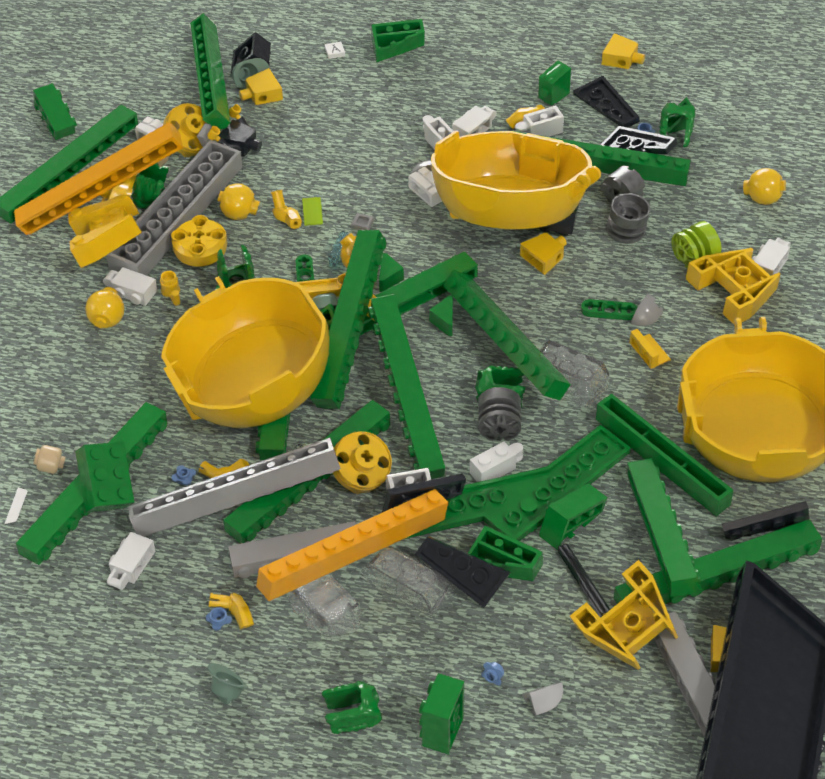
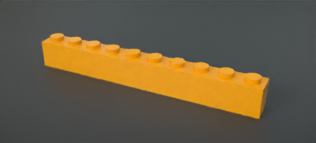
M168 122L14 210L16 226L25 235L32 234L183 148L180 132L171 122Z
M436 489L431 490L259 568L256 587L268 601L278 598L444 521L448 501Z

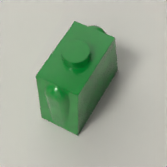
M557 60L539 76L538 98L552 106L570 94L571 67Z

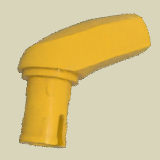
M539 104L535 108H519L506 119V122L512 129H515V125L523 121L525 114L545 109V107Z
M283 190L272 191L274 203L272 212L275 218L286 223L290 228L297 229L301 227L302 220L298 211L292 207L285 206Z
M239 459L231 466L216 468L207 461H203L200 466L204 469L199 468L198 471L211 479L249 466L250 464L244 459Z
M234 592L230 596L210 593L209 607L228 609L230 614L235 617L240 630L254 625L250 609L241 595Z

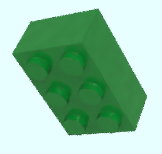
M124 441L86 444L75 451L86 513L123 509L135 503Z
M440 673L437 674L435 681L431 680L427 690V694H429L427 700L423 699L419 708V713L422 714L419 725L422 726L419 737L422 738L423 747L449 755L464 718L465 681Z

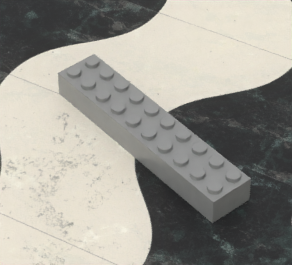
M209 140L136 220L141 234L106 255L109 270L119 272L124 267L147 276L172 248V232L181 224L192 220L197 215H201L219 195L220 190L222 191L243 168L241 151Z

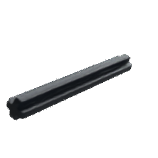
M566 543L558 547L559 555L601 618L610 610L609 606L569 545Z

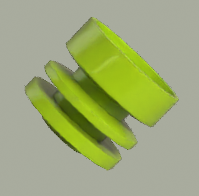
M700 221L672 236L671 244L674 255L685 264L687 269L689 262L702 256L717 254L722 251L721 241L716 230L706 221Z

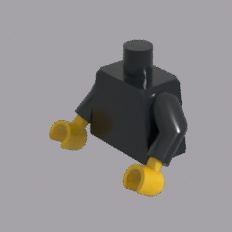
M235 104L229 109V115L232 118H236V120L232 119L228 127L221 132L218 127L212 126L207 136L210 140H216L217 143L241 151V157H244L250 150L259 152L262 147V141L256 140V130L248 125L243 116L239 115L241 107Z

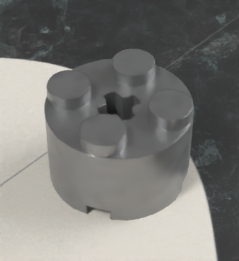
M621 166L604 179L600 189L608 201H610V205L616 196L624 193L644 196L643 188H645V183L636 170L631 171L627 169L628 166Z

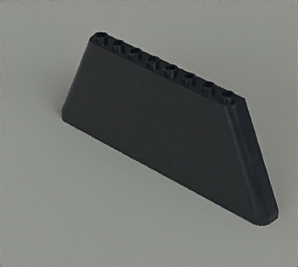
M746 560L736 579L696 779H817V775L822 767L820 756L825 747V741L823 740L825 733V622L759 566Z

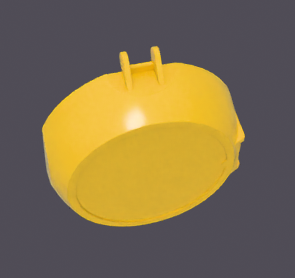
M454 131L435 144V151L431 157L434 184L448 211L469 223L499 229H530L560 222L573 213L582 200L586 189L601 178L600 169L592 166L590 156L580 147L564 143L558 139L514 131L483 132L459 137V131Z
M218 276L215 280L219 288L211 293L202 296L198 288L194 289L200 303L188 309L168 334L161 354L167 366L163 369L192 420L204 419L213 424L231 428H251L268 424L298 408L318 386L324 374L329 355L330 337L327 321L304 287L298 283L280 278H254L239 281L225 288Z
M765 317L759 318V328L742 329L741 318H735V334H724L706 342L694 351L682 368L677 410L678 413L682 414L684 425L683 441L694 445L699 453L718 469L744 480L769 483L783 482L804 476L825 463V350L793 334L781 331L767 332Z

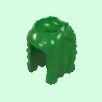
M674 102L667 103L661 112L659 133L666 136L669 117L675 115L684 116L687 118L683 147H688L690 136L693 132L695 107L694 105L677 106Z
M158 163L137 174L131 197L138 209L146 210L165 190L164 182L167 178L169 167H159Z
M241 245L243 260L241 265L227 267L222 249L217 253V277H220L225 288L232 285L229 282L232 277H242L244 280L255 278L251 254L248 253L247 247Z
M490 365L485 369L478 370L475 385L477 402L483 392L495 387L512 389L522 399L526 387L521 386L520 383L523 382L522 376L524 374L519 368H509L506 366L495 367Z
M357 681L329 688L322 692L329 710L361 703L357 708L326 714L325 720L331 726L330 729L333 734L357 732L360 729L364 730L373 727L382 720V713H380L378 708L380 699L374 685Z

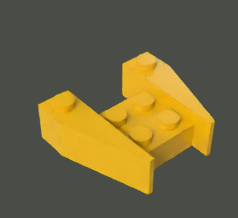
M130 195L76 208L68 214L69 224L76 234L70 240V251L80 268L100 260L141 234V230L133 216L139 214V211Z
M753 248L705 255L688 264L686 280L697 291L718 282L731 294L726 297L723 315L733 324L735 318H741L742 322L750 319L778 287L781 274L778 272L770 276L751 259Z
M638 560L622 573L626 584L633 592L600 618L587 602L570 615L574 625L589 642L637 670L641 667L633 655L665 628L675 639L678 638L653 575Z

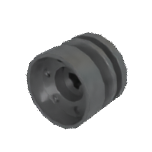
M624 193L613 199L606 227L611 238L621 243L630 244L638 242L644 237L651 210L646 199L632 193Z
M495 387L486 390L478 398L480 434L488 440H497V438H500V440L503 438L504 440H511L518 436L521 432V398L518 393L512 389Z

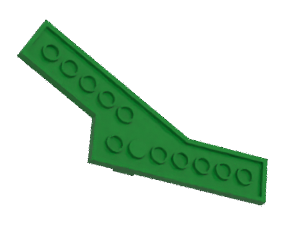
M599 425L547 467L465 485L461 495L447 500L448 506L444 521L405 539L484 521L494 530L521 541L543 524L546 515L545 509L551 502H556L564 495L574 492L578 487L581 488L588 483L591 485L631 452V447L605 427Z

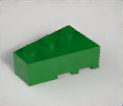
M415 19L371 24V39L376 63L424 46L425 30L423 20Z
M51 83L34 89V108L36 111L40 110L42 114L40 117L47 123V128L54 139L58 140L74 134L77 123L75 118L70 116L67 103H63L59 88L56 89L54 84Z
M588 483L581 488L578 487L574 492L564 495L556 502H551L545 509L546 515L539 537L558 550V547L565 538L569 537L571 539L575 536L573 531L580 525L585 527L603 512L608 497Z
M484 526L468 552L475 557L511 572L507 578L534 581L543 566L542 551L487 526Z

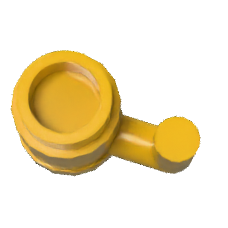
M165 271L161 274L160 278L161 293L165 297H170L173 304L178 306L180 305L178 277L173 271Z

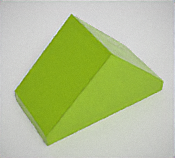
M321 197L302 198L304 226L322 225Z

